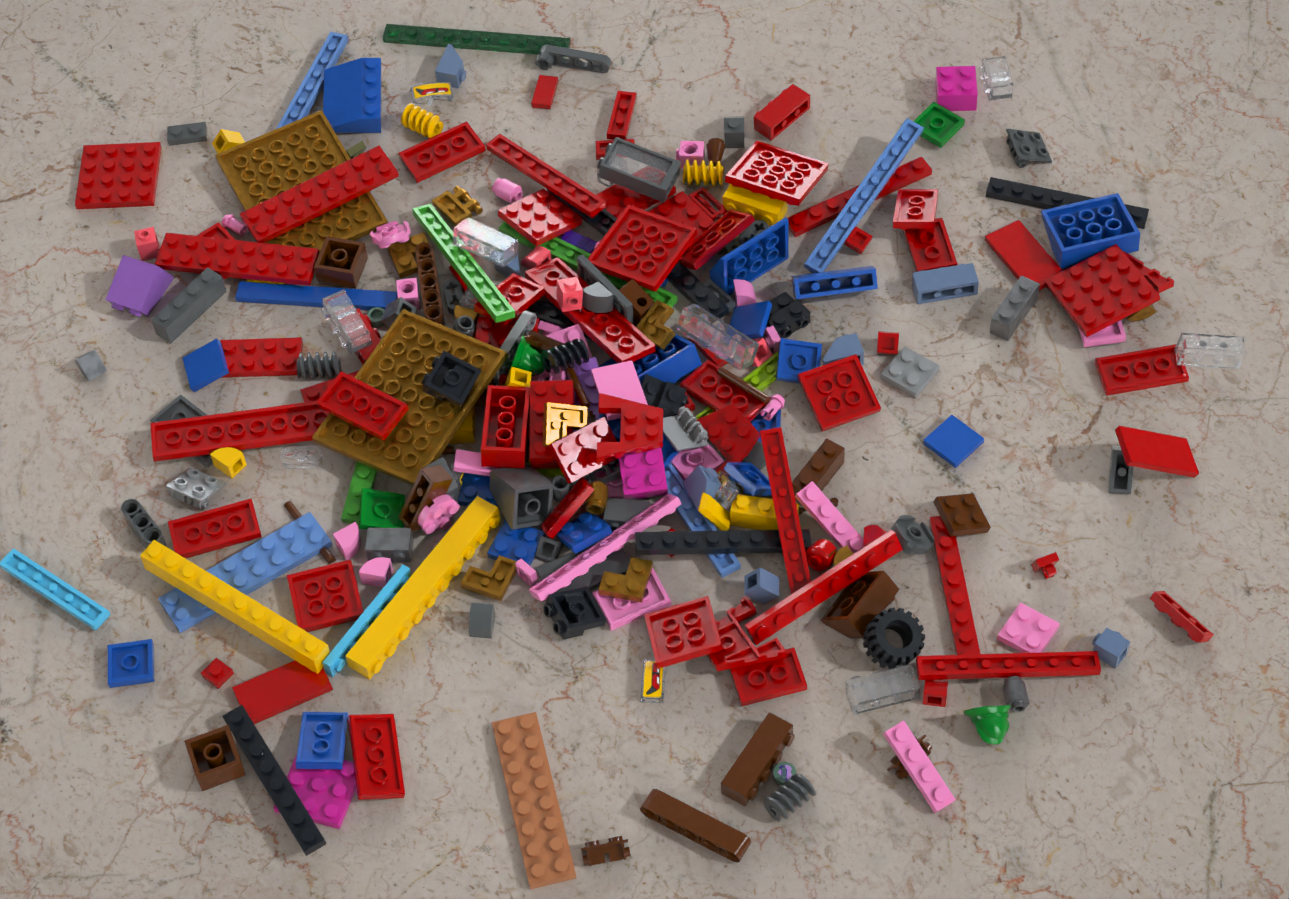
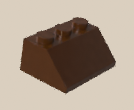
M870 571L844 588L821 621L848 638H863L866 626L894 601V596L900 589L885 571Z

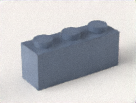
M973 263L940 267L926 271L921 270L912 273V288L917 304L978 295L979 281Z

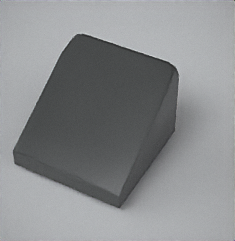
M757 440L748 456L744 457L742 462H751L757 469L761 470L766 465L762 443Z
M541 536L534 557L548 562L558 558L564 544Z

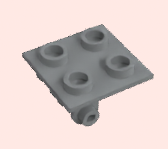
M682 406L678 409V415L663 418V434L676 451L709 445L707 442L708 432L697 421V418L693 417L689 408Z
M190 467L167 484L166 488L169 489V494L173 498L179 499L184 503L187 502L189 505L193 504V506L202 510L203 508L207 509L209 506L207 498L223 487L226 482Z

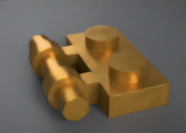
M456 186L453 189V195L447 190L433 199L432 204L448 221L458 228L472 218L471 212L480 215L483 209L476 199H472L469 196V192Z

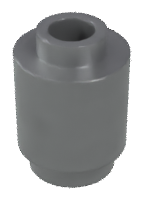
M1019 676L1008 677L1004 680L1002 688L1006 705L1011 706L1009 710L1013 712L1024 711L1030 704L1025 682Z

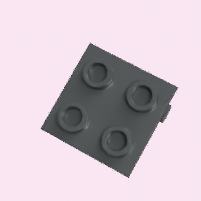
M1006 129L1008 133L1006 142L1017 166L1024 168L1028 160L1052 163L1040 133Z

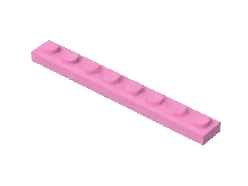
M669 493L614 530L612 534L601 539L530 588L529 592L532 597L539 601L547 600L549 594H553L558 589L570 585L571 580L586 574L590 567L603 562L607 555L622 549L626 542L634 539L635 532H642L648 527H653L659 522V519L674 513L676 508L681 505L679 498Z

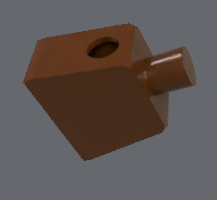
M632 279L619 291L633 304L634 326H637L655 302Z

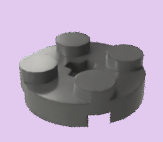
M900 516L890 530L896 533L903 549L902 551L907 554L912 552L916 554L927 553L934 542V535L930 528L923 522L921 524L915 522L916 518L913 516Z

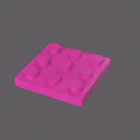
M295 757L287 779L312 820L318 824L340 829L356 791L353 762L344 760L343 769H296ZM274 805L275 812L280 813L276 805Z

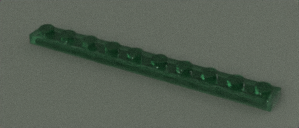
M386 24L383 34L384 43L447 47L448 44H451L454 48L535 55L539 54L543 45L569 49L571 45V39L563 37Z

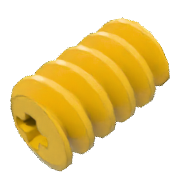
M413 103L406 106L401 116V124L404 127L416 131L424 137L432 138L440 134L444 127L438 115L434 116L431 112L427 113L425 109L421 110L419 106L415 107Z
M686 160L683 168V184L687 179L688 184L692 185L695 179L697 185H700L703 180L704 185L707 186L711 180L712 186H715L717 181H719L720 186H723L724 167L721 166L720 161L717 162L716 166L713 165L712 161L706 166L705 161L702 160L700 166H698L696 160H694L692 165H690L689 160Z

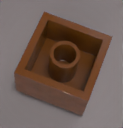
M326 236L314 266L318 283L356 289L368 260L365 243Z
M229 725L184 741L202 791L246 775Z

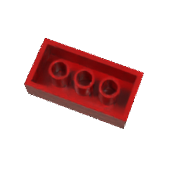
M573 380L530 381L529 459L534 469H560L550 447L543 446L544 404L550 402L574 405ZM567 428L566 436L573 433L574 428Z
M488 385L481 443L482 467L525 468L530 416V387Z

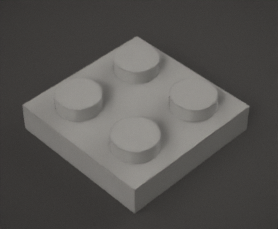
M904 346L881 373V379L917 398L939 372L940 366Z

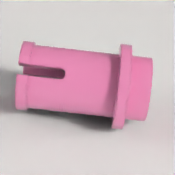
M227 214L222 219V225L225 229H231L240 236L244 235L248 230L246 225L235 219V216L232 214Z
M779 394L772 395L768 404L760 411V415L763 416L767 413L764 419L770 421L776 412L784 407V398Z

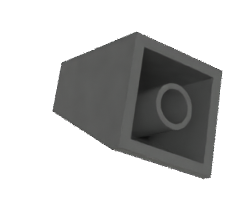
M526 464L525 468H500L490 471L489 490L512 530L541 525L551 514L553 483L532 466Z

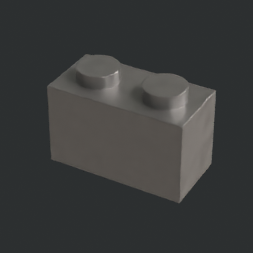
M367 528L365 545L367 560L385 557L390 558L391 562L396 563L411 562L414 540L411 528Z

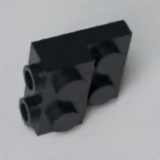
M786 291L770 300L772 308L766 328L774 326L780 338H788L793 332L806 327L810 323V311L798 299L794 301Z
M443 351L440 357H435L431 365L433 370L430 374L426 373L421 382L424 385L423 392L440 401L444 398L462 407L481 374V370Z
M648 374L643 376L641 387L647 404L662 408L663 418L678 415V409L685 406L688 396L685 395L687 389L668 381H661Z
M587 586L549 594L543 607L545 616L551 617L554 622V632L557 635L560 634L563 640L582 636L585 630L604 626L606 622L605 616Z

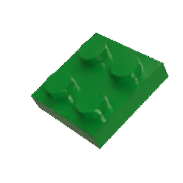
M935 102L929 105L913 121L924 127L920 136L940 148L965 125V119Z
M363 488L360 500L359 529L403 528L404 523L398 517L405 504V495Z

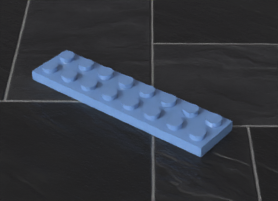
M308 512L206 571L243 594L248 595L316 556L323 547L330 548L333 545L311 512ZM177 588L158 598L180 633L216 613Z

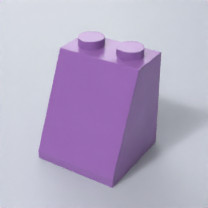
M123 255L106 301L112 304L111 307L116 310L123 311V309H127L130 314L140 317L141 314L149 316L174 277L159 266Z

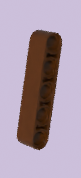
M423 242L416 246L415 253L424 315L426 319L445 326L433 246L430 243Z
M652 789L640 807V811L649 819L736 863L740 862L752 842L746 834L658 789Z

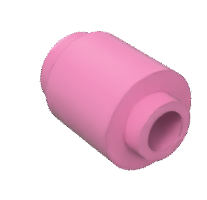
M498 178L492 187V191L497 197L509 203L520 200L523 195L521 186L505 178Z

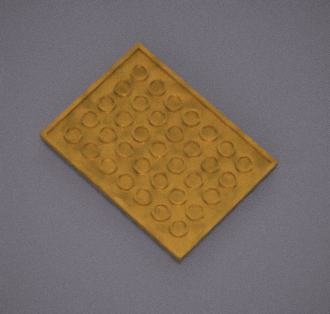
M322 110L215 155L216 161L245 211L350 160L348 153ZM369 191L266 243L315 248L321 251L326 236L355 241L369 235L371 231L376 232V227L384 225L388 221Z
M403 309L354 378L406 403L409 410L385 441L331 413L325 418L312 439L321 446L413 486L420 470L438 460L508 357L507 352ZM443 351L481 370V374L462 407L444 398L440 401L423 392L424 385L421 382L425 374H430L433 370L431 365L435 357H440Z

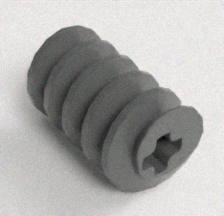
M335 351L332 352L331 357L328 356L327 352H324L323 358L320 357L319 352H316L315 358H312L310 352H308L306 358L303 357L302 353H299L297 359L298 379H300L301 374L305 379L310 374L312 378H316L318 373L321 378H324L326 372L328 377L332 378L334 373L338 376L341 372V359L337 357Z
M794 774L791 776V780L785 781L784 785L779 786L777 791H773L770 794V797L764 798V807L777 822H780V815L787 819L788 814L786 810L791 813L796 812L793 805L795 804L799 808L802 807L800 799L802 798L808 802L809 797L807 793L815 796L816 791L806 777L801 774Z

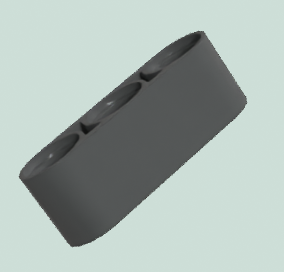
M136 499L125 500L121 505L123 516L128 526L145 548L153 540L166 546L167 544L161 529Z

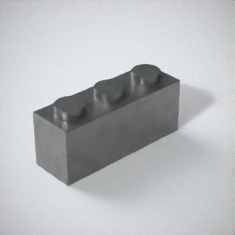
M1021 275L991 317L990 333L1009 341L1038 300L1040 284Z

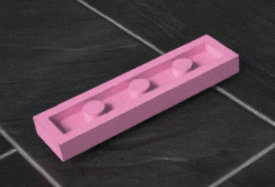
M813 481L795 495V498L840 549L847 545L853 553H856L864 548L861 535Z
M904 720L883 733L934 813L956 800Z

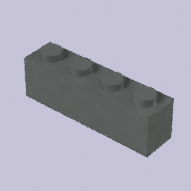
M207 267L151 319L156 334L170 344L227 292L222 276Z

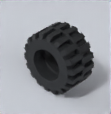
M895 607L881 611L870 621L865 628L866 632L863 633V639H866L863 642V647L868 649L866 654L873 657L871 660L873 663L879 662V667L881 668L888 666V670H893L896 667L900 669L908 665L921 653L920 650L923 649L925 644L922 642L925 640V634L921 633L924 628L923 625H918L917 622L920 620L917 617L915 619L912 617L913 613L910 611L904 613L903 608L895 610ZM885 629L894 630L900 635L903 648H896L888 643L885 637Z

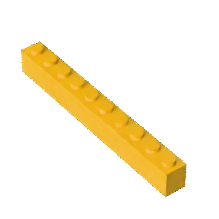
M478 496L474 499L346 654V660L351 669L368 679H371L374 674L381 670L385 660L395 653L398 644L408 637L411 628L421 621L425 611L434 605L438 595L447 589L451 579L460 573L464 563L473 557L477 547L483 544L490 531L499 525L500 514L497 506Z
M153 540L140 555L146 570L317 674L324 667L322 662L330 654L328 644L156 540Z

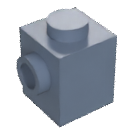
M762 568L752 571L744 576V595L763 605L779 597V577Z
M1106 628L1102 634L1098 633L1093 639V651H1098L1099 659L1116 669L1127 655L1130 641L1125 639L1119 632Z

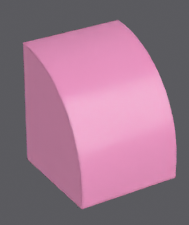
M741 279L733 280L736 307L757 303L754 287L750 282Z
M356 522L333 534L335 544L345 560L351 559L358 553L361 547V536Z
M379 557L369 560L359 571L362 584L384 588L391 578L393 567L390 558Z

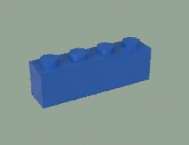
M873 266L791 276L793 295L796 299L878 289L876 268Z

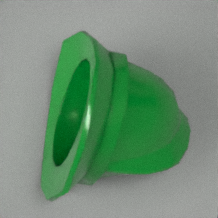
M522 335L514 359L506 372L507 375L511 367L532 372L531 376L539 375L545 370L541 354L526 342L524 335Z
M1010 705L983 706L963 711L966 716L971 718V722L974 723L979 736L984 742L997 745L1004 740V736L1009 728L1007 718L1009 717Z

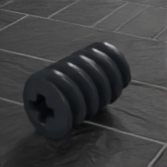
M577 338L572 340V342L568 341L564 345L560 344L541 353L543 365L548 373H551L552 369L555 374H558L560 371L559 367L566 371L567 364L570 368H574V361L578 366L582 365V359L585 363L589 362L588 349L584 341Z

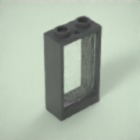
M616 137L612 144H608L605 152L606 155L604 158H600L597 166L600 169V178L665 202L680 175L681 162Z

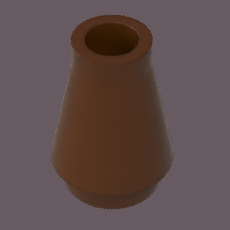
M711 138L706 144L708 161H712L714 166H716L718 161L721 163L726 146L722 139Z

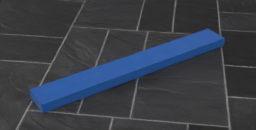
M239 281L235 298L236 302L355 310L358 308L360 310H370L375 307H381L385 310L386 305L398 299V295L394 291Z

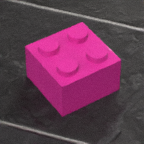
M975 66L936 67L935 87L937 104L949 111H976L978 92Z
M661 448L637 454L635 451L625 453L623 457L619 458L624 499L635 500L668 494Z

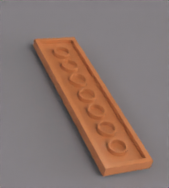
M533 712L492 722L530 890L576 879L575 868L537 713Z

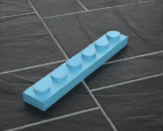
M13 548L0 561V567L95 631L110 616L109 610Z
M402 564L322 663L326 674L334 677L337 672L344 668L347 661L346 654L412 576L409 567Z

